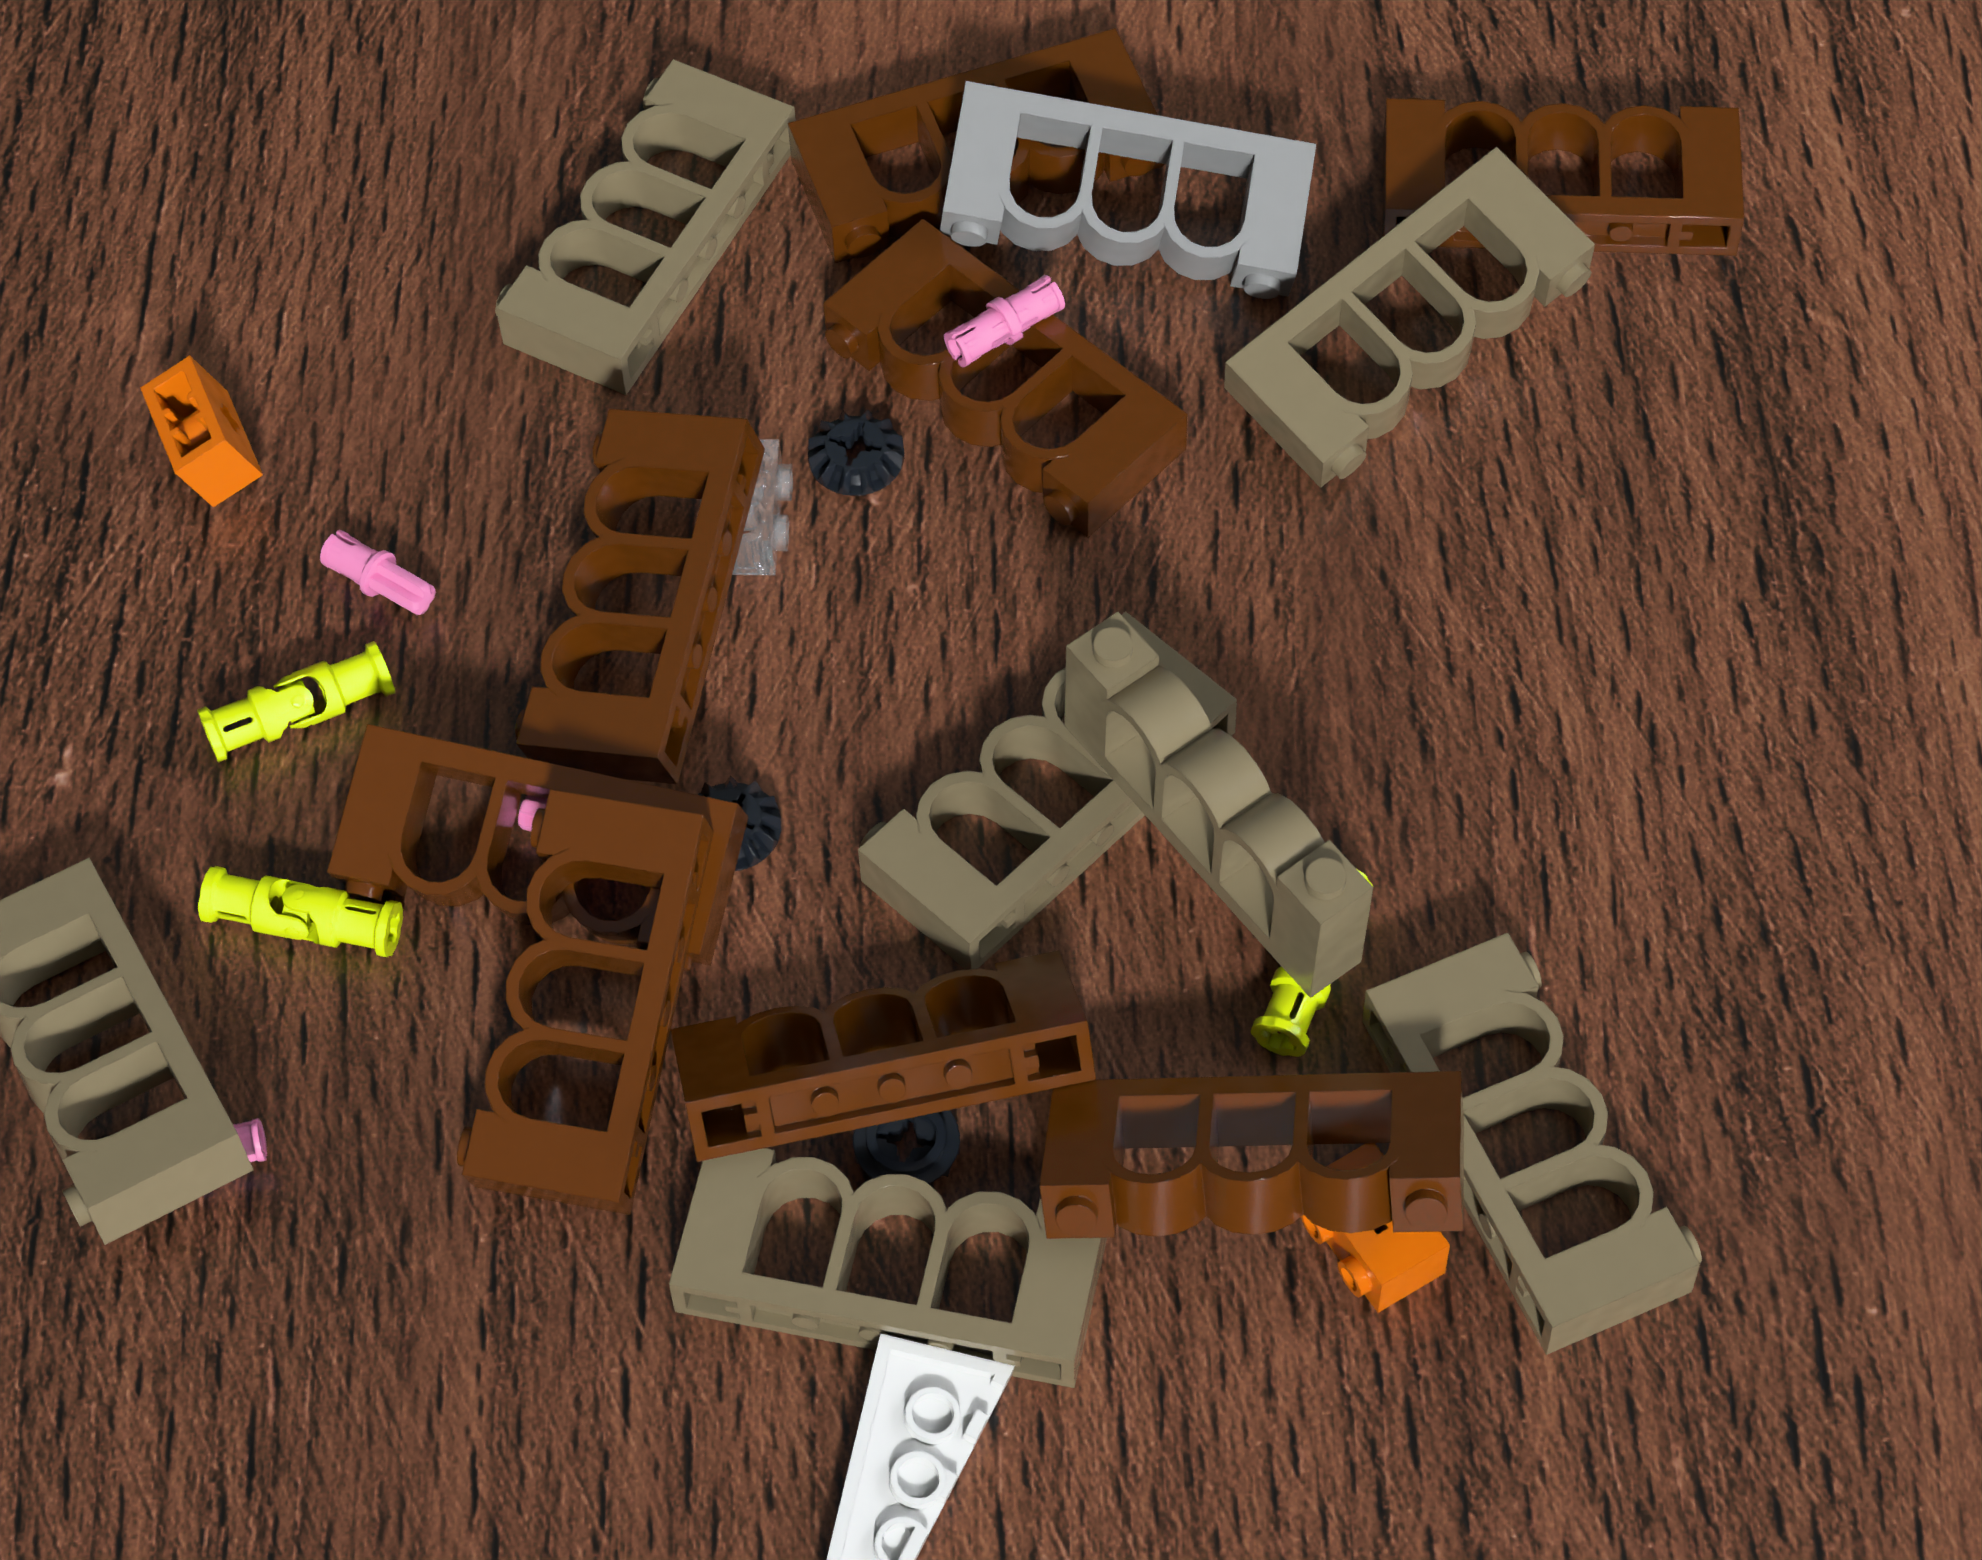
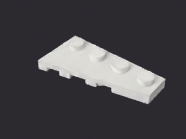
M880 1333L826 1560L917 1559L1011 1378L1015 1366Z

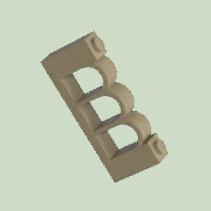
M674 59L662 76L654 78L648 85L643 98L644 111L639 112L626 125L621 137L624 162L613 163L601 168L586 181L580 195L583 220L572 221L556 228L544 240L539 251V270L526 265L513 285L508 284L502 289L495 307L503 344L624 395H627L791 155L788 123L796 121L794 106ZM680 150L725 166L726 169L713 188L710 189L650 165L646 161L663 151ZM640 207L687 225L670 248L613 225L605 219L623 208ZM599 265L619 271L646 284L632 305L627 307L568 283L563 278L571 271L582 266Z
M1495 147L1225 362L1224 388L1321 488L1336 475L1339 479L1346 478L1362 464L1367 455V439L1378 438L1396 427L1405 415L1411 387L1417 389L1439 388L1455 380L1468 364L1474 337L1481 339L1498 338L1518 329L1530 315L1534 297L1546 307L1560 294H1563L1565 297L1575 294L1591 276L1590 265L1595 244L1507 156ZM1464 226L1514 276L1520 285V289L1514 295L1500 301L1488 302L1475 299L1463 291L1428 254ZM1400 276H1403L1452 326L1458 338L1452 345L1441 351L1425 353L1412 350L1400 342L1365 304ZM1340 325L1388 374L1395 388L1389 396L1378 402L1360 404L1348 401L1336 393L1301 355Z
M1125 611L1122 616L1159 655V666L1172 671L1197 698L1209 719L1212 729H1220L1232 736L1236 728L1237 699ZM1066 667L1055 673L1045 687L1042 700V716L1025 715L1010 718L991 731L982 745L979 759L980 772L967 770L947 774L932 783L920 798L916 818L903 809L888 823L880 822L871 828L863 838L858 849L861 881L965 970L978 969L1145 816L1061 721L1065 715ZM1026 759L1045 760L1061 769L1093 795L1094 798L1061 828H1058L1007 786L999 775L1006 767L1016 761ZM966 814L985 816L1001 826L1030 850L1032 854L996 886L937 836L936 832L942 824L953 817Z
M1116 612L1066 646L1064 726L1302 990L1311 998L1358 965L1362 960L1373 886L1330 840L1326 843L1324 842L1317 828L1297 805L1279 793H1271L1267 780L1246 749L1230 734L1220 729H1212L1206 713L1190 689L1172 671L1159 666V655L1119 612Z
M90 858L1 899L0 1037L11 1048L14 1065L32 1101L44 1113L47 1131L74 1185L62 1190L79 1226L81 1227L93 1221L104 1245L253 1171L236 1129ZM102 952H107L115 969L45 1003L32 1007H13L21 994L34 985ZM140 1014L149 1031L148 1034L79 1068L63 1073L45 1072L51 1061L66 1049ZM173 1078L184 1097V1100L113 1135L98 1140H81L78 1138L87 1123L100 1114Z
M1506 933L1366 990L1362 1022L1390 1073L1440 1071L1433 1060L1434 1057L1484 1036L1497 1033L1518 1035L1529 1041L1540 1053L1541 1063L1529 1071L1463 1098L1464 1207L1545 1354L1548 1355L1691 1293L1702 1256L1693 1233L1685 1225L1678 1227L1667 1207L1651 1213L1654 1191L1647 1172L1637 1160L1616 1147L1603 1145L1608 1111L1603 1096L1589 1079L1570 1069L1559 1068L1564 1036L1555 1014L1544 1002L1536 999L1538 989L1542 986L1538 967L1528 952H1519L1509 933ZM1542 1108L1560 1110L1573 1117L1583 1128L1586 1140L1574 1148L1501 1179L1475 1135L1521 1114ZM1586 1185L1604 1187L1617 1194L1628 1206L1631 1219L1620 1227L1546 1259L1543 1257L1518 1212L1570 1189Z
M763 1148L702 1161L671 1274L669 1288L674 1310L678 1313L872 1350L877 1349L881 1333L1015 1366L1012 1373L1013 1377L1075 1388L1107 1238L1047 1239L1041 1199L1036 1216L1020 1199L1002 1192H976L958 1199L946 1209L941 1195L927 1182L907 1174H885L866 1181L853 1192L848 1178L833 1164L815 1157H792L777 1163L775 1150ZM798 1198L819 1199L829 1203L841 1215L823 1287L754 1274L766 1227L773 1213L785 1203ZM890 1215H907L922 1221L934 1235L917 1305L846 1292L858 1243L864 1231L876 1220ZM982 1232H999L1014 1238L1025 1249L1027 1258L1012 1323L939 1309L950 1261L956 1248L967 1238Z

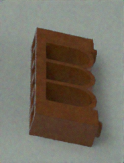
M1116 28L788 123L791 161L834 262L838 263L855 257H867L876 251L889 248L890 237H902L922 219L926 220L936 229H940L952 162V154L943 135L957 131L966 81L1158 115ZM1016 137L1009 178L1010 192L1016 204L1018 205L1027 196L1030 185L1041 191L1055 194L1078 192L1085 150L1073 147H1051L1039 141ZM919 142L935 181L929 187L918 192L904 194L889 191L879 185L873 177L865 158ZM1099 152L1094 182L1104 171L1109 182L1129 176L1144 175L1153 169L1163 167L1164 164Z
M1386 98L1383 132L1382 237L1445 188V161L1450 155L1462 149L1476 147L1492 151L1497 147L1527 177L1528 162L1533 156L1543 151L1562 150L1581 157L1590 167L1593 177V196H1546L1595 244L1594 252L1737 256L1744 222L1739 108L1680 106L1679 115L1676 116L1663 108L1643 105L1627 107L1611 115L1603 123L1596 114L1581 106L1559 103L1544 105L1530 112L1521 122L1514 112L1499 104L1475 101L1461 103L1445 112V100ZM1633 152L1652 154L1664 160L1673 173L1675 198L1613 197L1611 162L1623 154ZM1464 226L1438 246L1486 249Z
M920 220L823 303L826 326L825 337L829 345L838 355L845 359L851 357L868 371L880 362L884 379L896 392L910 399L926 401L940 399V409L944 424L955 437L971 445L985 447L1001 445L1005 470L1017 484L1033 492L1043 493V504L1057 522L1065 526L1071 524L1089 538L1186 450L1187 413L1054 315L1032 325L1029 329L1022 332L1023 338L1012 344L1014 348L1041 367L1017 390L1003 399L990 402L973 400L961 394L960 391L965 385L1011 345L1003 343L983 354L966 367H961L958 364V359L954 360L948 349L941 353L919 355L912 354L899 346L950 301L975 318L987 310L986 304L997 297L1006 299L1020 290L926 220ZM1072 391L1104 414L1076 440L1063 447L1053 449L1039 448L1025 442L1021 438L1025 432Z
M609 409L604 429L597 434L593 445L594 464L600 473L593 479L585 495L584 515L596 539L585 543L571 557L563 573L562 592L568 607L575 617L564 621L549 636L541 653L540 667L548 688L532 687L527 707L521 710L516 721V744L528 759L621 779L678 785L765 452L763 444L747 419ZM667 496L702 499L691 539L620 533L616 529L622 514L633 503L646 497ZM650 573L681 576L671 617L603 612L595 610V605L601 591L613 579L624 574ZM620 650L661 654L649 698L574 690V680L580 668L590 658L602 652Z
M367 724L327 870L328 874L345 885L344 891H347L351 897L381 903L384 893L404 898L408 886L422 898L437 905L462 906L485 895L495 907L508 917L525 925H532L526 911V901H515L508 898L501 882L502 866L521 794L548 799L551 789L703 814L714 833L684 971H690L692 962L711 966L748 821V815L738 803ZM436 776L493 787L476 853L469 867L458 877L445 882H428L422 879L416 864L417 848ZM583 878L569 884L558 895L552 908V923L565 918L571 913L591 934L611 944H634L639 942L647 950L661 888L651 887L644 904L632 915L620 920H601L591 914L587 902L590 878Z
M551 789L546 809H537L532 822L531 845L536 847V854L543 864L535 871L528 886L526 911L533 929L542 941L529 946L514 961L506 979V1002L513 1019L523 1030L510 1035L494 1050L486 1068L485 1092L494 1112L477 1109L473 1127L466 1126L459 1140L457 1163L463 1167L462 1175L476 1188L631 1214L714 833L703 814ZM583 878H602L661 888L647 950L572 938L555 932L552 926V908L558 895L569 884ZM563 966H583L641 976L628 1039L621 1040L551 1028L535 1022L532 1014V997L538 983L549 972ZM543 1055H563L621 1065L607 1132L530 1119L517 1114L511 1100L512 1085L518 1072L529 1061Z
M1059 950L995 963L996 971L985 969L954 971L935 977L921 985L915 993L906 989L889 987L865 989L831 1003L824 1011L804 1006L778 1007L756 1013L738 1024L736 1016L670 1029L697 1162L1096 1080L1088 1021Z
M1461 1071L1099 1079L1053 1088L1040 1179L1046 1238H1115L1117 1225L1137 1235L1158 1237L1183 1232L1199 1224L1206 1216L1216 1226L1232 1233L1256 1235L1276 1232L1295 1223L1303 1214L1315 1225L1329 1231L1345 1233L1374 1230L1391 1221L1393 1232L1463 1231L1464 1113ZM1390 1143L1387 1153L1378 1162L1361 1169H1331L1317 1163L1313 1159L1315 1144ZM1292 1145L1289 1155L1280 1164L1267 1170L1240 1172L1230 1170L1218 1164L1219 1147ZM1195 1147L1192 1157L1186 1163L1169 1172L1142 1174L1123 1167L1125 1149Z

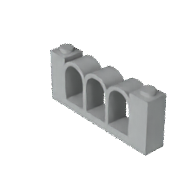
M966 81L940 232L946 236H951L952 240L959 244L977 247L985 243L998 245L1001 230L1015 245L1031 251H1052L1067 245L1077 235L1082 246L1091 255L1100 261L1114 266L1135 265L1149 259L1159 250L1165 263L1178 274L1194 280H1215L1232 272L1230 286L1242 288L1250 296L1262 299H1271L1278 295L1288 297L1297 275L1316 144ZM1016 137L1085 150L1078 197L1075 204L1065 213L1055 217H1037L1025 212L1016 204L1010 192L1009 179ZM1099 152L1166 164L1158 218L1149 227L1137 232H1121L1108 227L1098 218L1092 206V189ZM1181 167L1247 179L1239 233L1231 242L1218 247H1204L1191 242L1180 232L1175 222L1174 205Z

